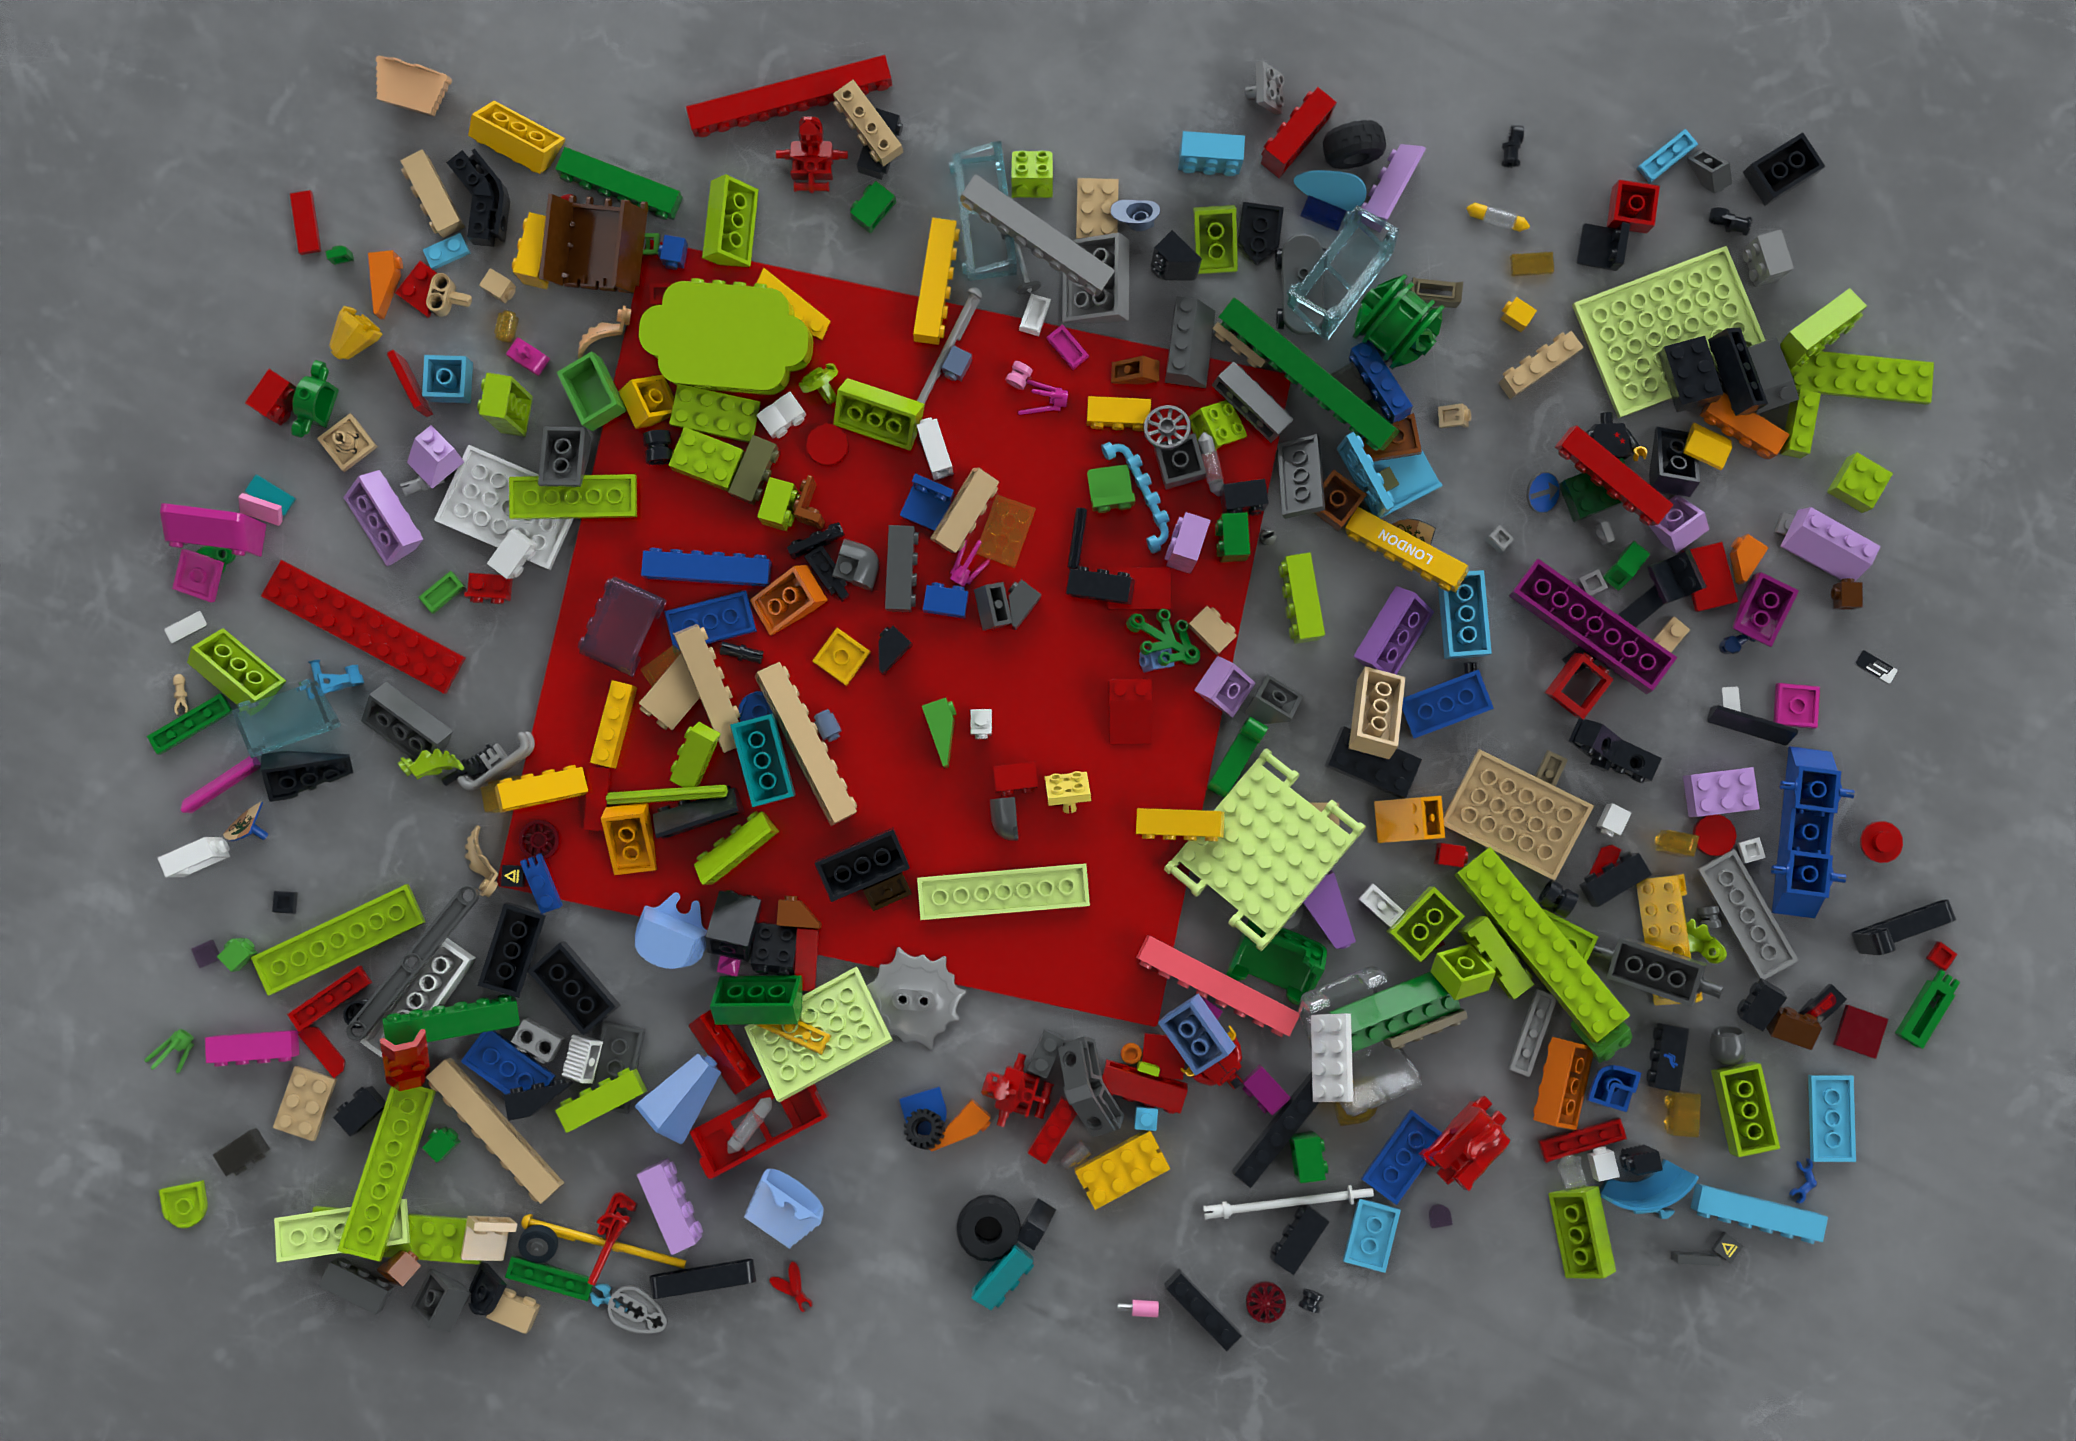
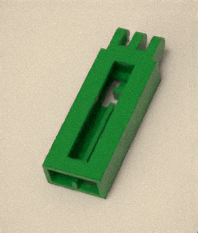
M1939 970L1932 981L1927 980L1895 1032L1896 1035L1916 1048L1923 1049L1956 996L1954 992L1960 981L1954 979L1951 982L1953 977L1949 974L1944 977L1945 972L1943 970ZM1937 995L1941 996L1935 1007L1932 1008L1929 1003L1931 1001L1936 1002L1935 998Z

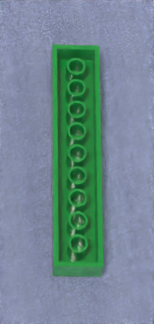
M1235 297L1219 315V318L1222 320L1221 325L1233 334L1237 332V338L1245 345L1250 347L1252 344L1254 346L1253 351L1263 359L1268 357L1270 359L1268 364L1277 371L1282 372L1284 370L1286 372L1284 377L1295 385L1301 384L1302 388L1300 390L1312 399L1317 397L1319 400L1316 403L1328 412L1330 410L1334 411L1335 413L1332 416L1344 425L1346 423L1350 424L1349 430L1354 432L1355 435H1359L1360 438L1362 436L1366 437L1365 443L1372 449L1384 451L1400 432Z

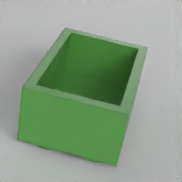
M591 351L557 372L581 424L589 430L594 431L627 411L603 359Z

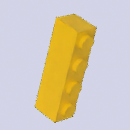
M611 681L590 763L616 769L637 687Z
M576 765L564 767L563 771L555 772L554 769L546 770L539 776L526 774L521 776L520 780L515 781L512 778L499 781L500 784L495 786L500 813L583 796L588 792L583 768H576Z
M1137 808L1136 834H1141L1142 839H1155V835H1163L1165 840H1176V836H1184V840L1197 841V837H1205V841H1218V837L1224 838L1225 812Z

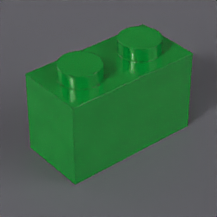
M877 181L872 185L869 184L863 192V197L852 204L850 208L851 219L871 234L896 204L895 195Z

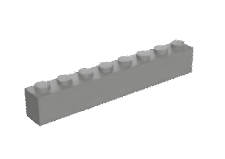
M974 175L962 192L960 202H962L963 207L978 213L979 217L986 223L991 222L997 226V230L1002 234H1008L1013 237L1019 246L1029 248L1035 257L1043 258L1049 262L1051 268L1065 273L1066 277L1073 283L1078 282L1084 286V290L1087 293L1099 296L1115 272L1114 269L978 175Z

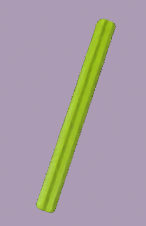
M726 785L611 792L606 796L608 805L723 798L727 796L728 790Z

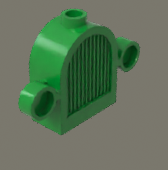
M315 360L311 367V377H303L296 387L293 397V412L297 419L293 422L291 428L293 436L304 437V435L309 433L312 424L327 428L339 389L326 381L329 369L325 362Z

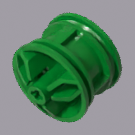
M1405 273L1379 284L1365 295L1360 302L1362 305L1357 312L1355 331L1352 336L1354 339H1357L1359 336H1365L1362 343L1366 344L1368 340L1385 353L1383 357L1385 362L1391 357L1392 364L1389 368L1392 370L1417 360L1421 355L1425 356L1437 342L1435 338L1439 335L1442 324V311L1445 308L1443 305L1439 308H1432L1435 304L1433 299L1426 303L1414 293L1412 288L1415 284L1410 282L1406 286L1405 280L1408 276Z

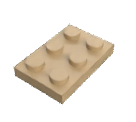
M1077 179L1076 239L1118 233V220L1114 219L1111 215L1110 209L1118 201L1119 179Z
M294 1066L273 1128L315 1141L337 1079L300 1066Z

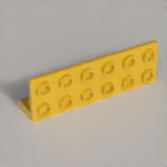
M1684 874L1646 878L1637 883L1645 943L1691 958L1682 896L1687 895ZM1702 992L1697 994L1695 1003L1703 1000ZM1652 994L1653 1002L1656 1006L1681 1004Z

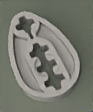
M623 1286L616 1290L609 1300V1317L615 1325L623 1329L648 1334L661 1332L667 1325L668 1320L663 1308L656 1299H652L648 1292L638 1286ZM622 1296L624 1298L623 1302L626 1304L629 1301L633 1302L632 1307L635 1309L641 1306L644 1315L635 1317L633 1310L625 1312V1306L615 1307L616 1302L613 1301L614 1298L618 1299ZM660 1316L663 1325L654 1327V1321L651 1318L656 1319Z

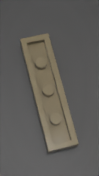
M1459 1009L1385 1039L1383 1043L1393 1049L1403 1048L1405 1043L1410 1041L1417 1042L1424 1039L1425 1035L1442 1032V1028L1460 1025L1462 1020L1468 1018L1466 1010Z

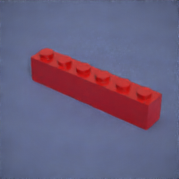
M1579 426L1570 427L1555 446L1562 458L1570 459L1575 464L1574 467L1581 473L1586 472L1594 484L1603 486L1608 490L1606 493L1615 500L1619 499L1627 511L1635 512L1643 524L1647 526L1658 525L1673 507V503Z

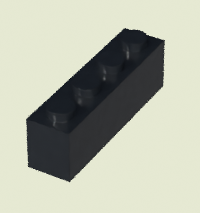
M1726 328L1708 339L1735 416L1749 415L1768 405L1741 328Z
M1180 1269L1164 1283L1171 1295L1226 1351L1242 1337L1239 1329Z

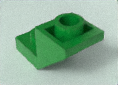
M1633 541L1620 553L1618 561L1603 575L1604 580L1619 591L1634 577L1650 553L1636 541Z

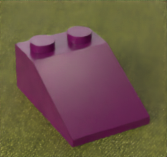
M1762 572L1753 574L1743 593L1732 629L1768 647H1772L1799 590Z

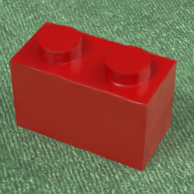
M1035 761L993 766L996 793L1001 792V796L1013 795V790H1022V793L1034 792V788H1038Z

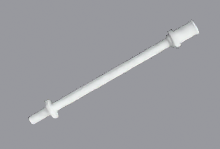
M1348 1185L1347 1191L1236 1205H1230L1224 1201L1218 1205L1203 1206V1211H1213V1213L1204 1214L1205 1220L1220 1217L1229 1219V1216L1235 1213L1349 1200V1203L1353 1205L1354 1199L1373 1197L1374 1193L1373 1188L1352 1190V1186Z

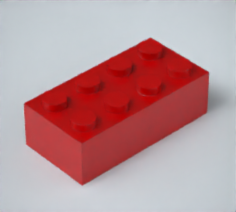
M1319 87L1314 92L1309 91L1306 94L1301 107H1295L1290 114L1291 118L1287 123L1283 122L1277 129L1275 138L1270 137L1263 146L1265 149L1261 153L1263 157L1260 164L1279 179L1332 116L1337 102Z

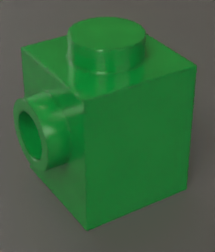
M446 1126L440 1130L436 1128L428 1136L430 1140L422 1148L438 1163L461 1141L458 1139V1133Z

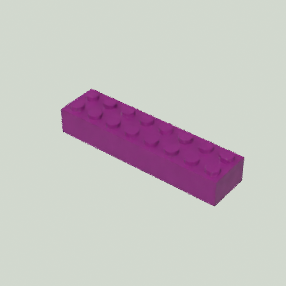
M1538 558L1509 595L1513 600L1645 694L1652 692L1678 658Z

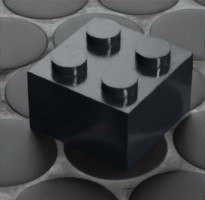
M1265 479L1223 484L1220 489L1222 514L1248 512L1249 516L1260 515L1261 511H1264L1269 504Z

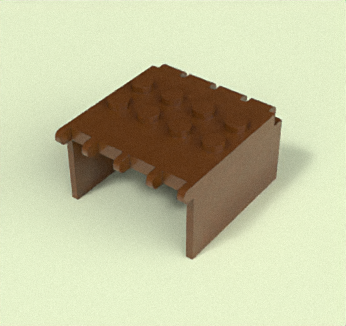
M548 193L539 279L559 286L564 284L565 287H581L582 289L598 290L599 288L602 291L616 292L618 290V292L633 294L635 286H639L648 202L642 201L641 206L638 207L632 204L630 200H621L620 207H613L611 198H606L605 204L602 206L593 205L594 199L589 196L586 198V204L577 203L576 195H570L569 201Z

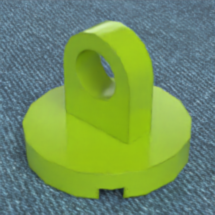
M832 363L826 364L827 368L825 369L820 367L813 370L799 383L803 393L818 389L823 399L829 405L837 399L834 390L829 384V381L838 374L836 366Z

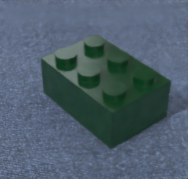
M1620 458L1619 460L1625 464L1624 459ZM1586 472L1567 478L1559 483L1573 522L1623 503L1619 499L1611 498L1606 493L1608 490L1603 486L1594 484Z

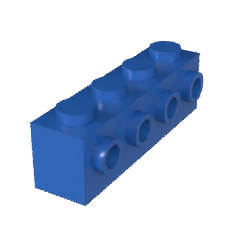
M1368 340L1366 344L1361 342L1352 347L1349 361L1352 367L1356 368L1360 374L1363 384L1369 388L1374 401L1380 405L1385 418L1389 419L1392 424L1410 415L1413 405L1374 345Z

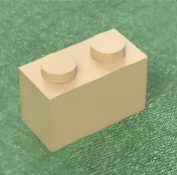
M1206 606L1188 624V627L1218 655L1237 636L1234 633L1236 630L1230 623H1224L1219 618L1221 615L1215 608L1212 607L1210 609Z
M505 1288L496 1308L486 1318L527 1334L533 1326L541 1305L537 1304L536 1300L531 1297H520L516 1295L517 1293L514 1290Z

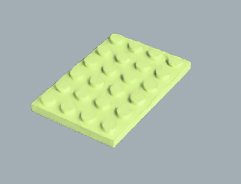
M857 966L802 996V1011L799 1021L831 1035L829 1042L825 1044L826 1048L822 1055L755 1024H749L744 1027L776 1101L779 1103L893 1041ZM782 1024L783 1031L788 1034L794 1033L798 1028V1025L796 1024L794 1030H792L791 1032H787L784 1029V1024ZM795 1035V1036H794L795 1038H797V1037L803 1038L802 1035ZM811 1036V1039H812L813 1041L818 1042V1041H821L824 1036H822V1037L819 1038V1039H814V1038Z

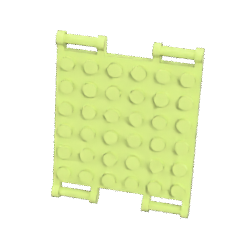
M1267 748L1262 751L1255 763L1214 810L1225 812L1224 838L1218 837V841H1205V837H1197V841L1188 840L1164 868L1165 872L1174 875L1186 885L1195 897L1208 885L1234 906L1238 912L1232 916L1228 924L1233 928L1236 927L1252 940L1260 951L1270 943L1366 828L1363 823H1358L1341 810L1335 801H1329L1324 810L1320 812L1290 787L1300 774L1295 770L1289 769L1274 757ZM1266 761L1285 775L1287 779L1284 782L1263 766ZM1333 813L1353 829L1352 833L1349 835L1330 820L1328 816ZM1182 863L1199 877L1201 881L1196 884L1177 866ZM1246 916L1263 930L1266 935L1261 938L1241 921L1242 918Z

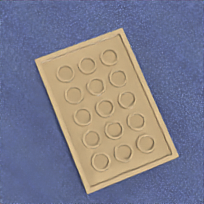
M1478 749L1443 818L1445 827L1488 848L1491 847L1494 851L1550 879L1556 880L1594 805Z

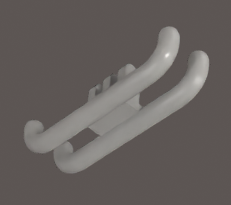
M528 731L525 733L519 732L517 737L520 741V747L509 756L496 743L493 747L497 754L492 748H489L487 753L490 759L485 753L480 755L489 771L476 780L469 775L465 777L459 776L457 778L459 785L467 790H476L492 783L532 753L535 747L533 735Z

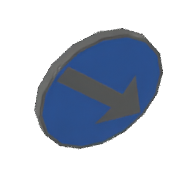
M1540 472L1530 480L1526 498L1528 505L1533 511L1537 513L1549 512L1558 502L1560 485L1554 474Z

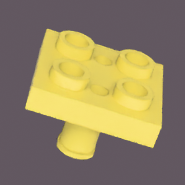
M1075 771L1069 774L1045 776L1049 806L1063 804V811L1069 814V806L1071 807V813H1074L1077 810L1076 803L1091 801L1087 772Z

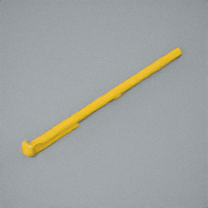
M533 1214L525 1215L521 1221L523 1229L533 1225H543L552 1229L557 1237L574 1242L575 1240H580L602 1247L606 1242V1238L532 1219ZM617 1241L612 1247V1251L624 1252L683 1269L687 1260Z

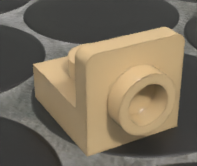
M1463 403L1438 407L1439 427L1441 429L1457 426L1469 427L1468 421H1471V411Z

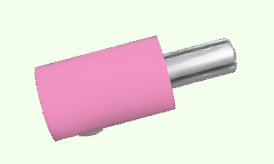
M1132 1300V1304L1118 1303L1117 1305L1118 1311L1132 1312V1316L1158 1318V1301Z

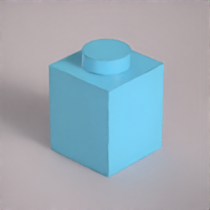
M1135 1105L1134 1128L1137 1130L1156 1131L1158 1108Z

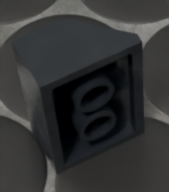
M1171 230L1154 247L1151 270L1158 278L1162 277L1164 280L1194 281L1197 278L1202 258Z

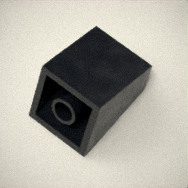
M719 890L705 936L707 953L749 962L762 908L761 900L752 895L742 896L734 891L727 890L724 892Z

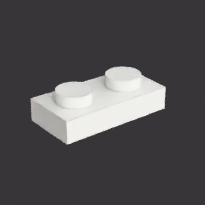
M1373 883L1358 898L1359 901L1390 928L1405 912Z

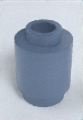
M829 709L814 716V723L823 740L827 739L828 742H831L840 737L839 733L842 730L834 714L830 713Z

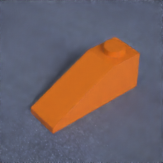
M393 250L368 253L373 312L379 319H385L401 278L400 269H403L402 258Z
M972 1098L945 1128V1132L942 1131V1134L945 1136L943 1139H939L941 1143L939 1145L935 1144V1148H929V1150L932 1152L977 1134L980 1130L984 1132L991 1124L989 1121L991 1115Z

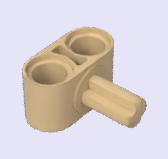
M438 273L431 280L426 304L435 315L443 317L450 312L452 304L470 307L472 296L455 292V283L446 274ZM446 281V287L440 289L441 283ZM442 301L441 307L435 308L436 303Z

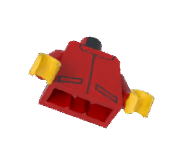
M1228 1026L1230 1031L1227 1034L1236 1047L1228 1056L1196 1076L1190 1067L1187 1070L1181 1068V1071L1198 1083L1208 1086L1217 1084L1220 1087L1223 1083L1227 1082L1233 1090L1239 1087L1243 1081L1236 1072L1242 1067L1240 1062L1243 1058L1241 1045L1236 1038V1032L1233 1028Z

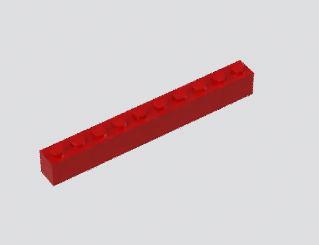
M881 55L686 106L694 136L707 137L710 133L717 131L726 132L736 126L746 127L755 121L765 122L771 117L787 116L790 112L807 111L810 107L817 105L820 107L826 106L830 102L835 101L833 93L852 80L856 82L864 95L875 90H887L893 85L886 56Z

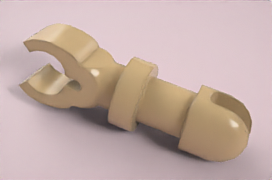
M176 674L173 677V685L176 689L174 693V698H176L174 711L179 716L178 711L181 704L185 707V713L190 710L185 700V697H187V692L184 689L185 677L181 674Z

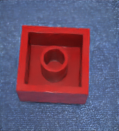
M1618 180L1611 190L1607 227L1617 229L1624 222L1630 224L1629 231L1647 234L1655 226L1660 186Z
M268 369L245 403L281 426L291 416L296 386L271 369Z

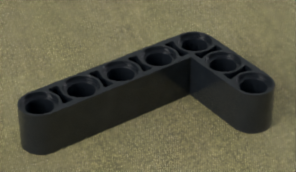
M1945 899L1853 931L1851 935L1859 954L1884 955L1896 950L1895 942L1951 923L1956 920L1949 899Z

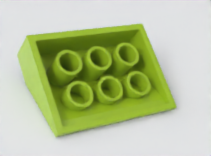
M755 811L747 817L748 822L743 826L737 825L730 831L731 836L727 839H719L713 845L715 848L709 853L705 851L696 858L698 862L694 866L703 885L717 882L779 832L764 812L758 813Z

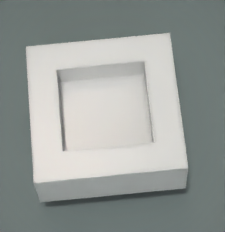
M1760 837L1737 843L1743 863L1766 858Z

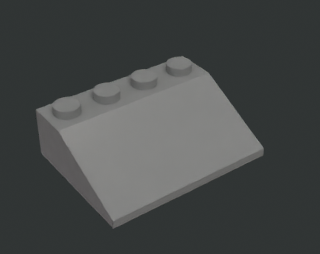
M1120 233L1072 240L1114 269L1115 272L1099 296L1087 293L1084 290V286L1078 282L1073 283L1063 273L1062 322L1114 323L1129 321V239Z

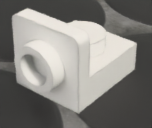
M992 709L971 710L970 733L975 735V739H988V735H992Z

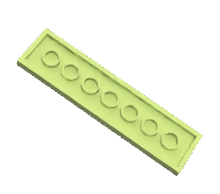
M1086 864L917 878L920 920L1090 906Z

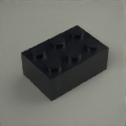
M1802 132L1750 164L1743 171V174L1764 206L1809 180L1826 166Z
M1705 336L1662 348L1658 355L1676 412L1714 403L1722 397L1723 390Z

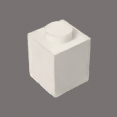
M1613 803L1606 804L1596 827L1602 829L1601 833L1606 836H1620L1631 812Z
M1598 1147L1593 1149V1152L1587 1153L1593 1179L1600 1182L1620 1177L1614 1151L1606 1149V1147Z

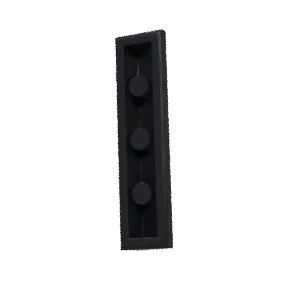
M1720 705L1710 707L1707 718L1708 723L1784 746L1788 745L1798 734L1796 728Z

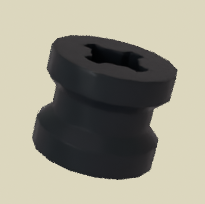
M1304 1288L1302 1292L1304 1295L1303 1300L1299 1302V1306L1310 1312L1319 1313V1304L1323 1301L1324 1296Z

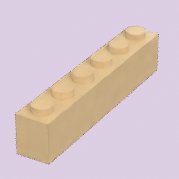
M698 624L673 633L711 726L714 730L721 733L718 740L721 750L725 753L735 749L736 744L730 725L738 723L737 718L741 716L737 706L732 707L730 698H733L729 687H724L721 679L725 677L720 666L717 668L713 660L717 658L713 648H708L705 640L708 639L704 627L700 628Z

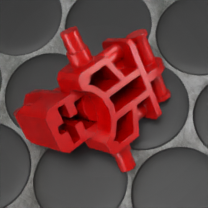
M802 117L799 121L798 132L800 141L791 142V149L776 150V159L792 161V170L790 171L792 180H809V183L794 181V192H829V182L815 183V180H833L831 165L834 164V160L848 159V151L833 149L830 141H824L822 123L817 117Z
M1018 1053L1013 1067L1007 1066L1004 1075L993 1071L986 1074L981 1093L983 1096L996 1100L995 1108L1000 1110L996 1124L998 1126L1005 1127L1006 1120L1012 1112L1022 1114L1025 1118H1028L1033 1100L1039 1102L1034 1117L1044 1119L1046 1106L1050 1104L1051 1100L1049 1097L1054 1084L1044 1081L1041 1096L1035 1094L1040 1076L1024 1073V1062L1027 1056L1025 1054Z

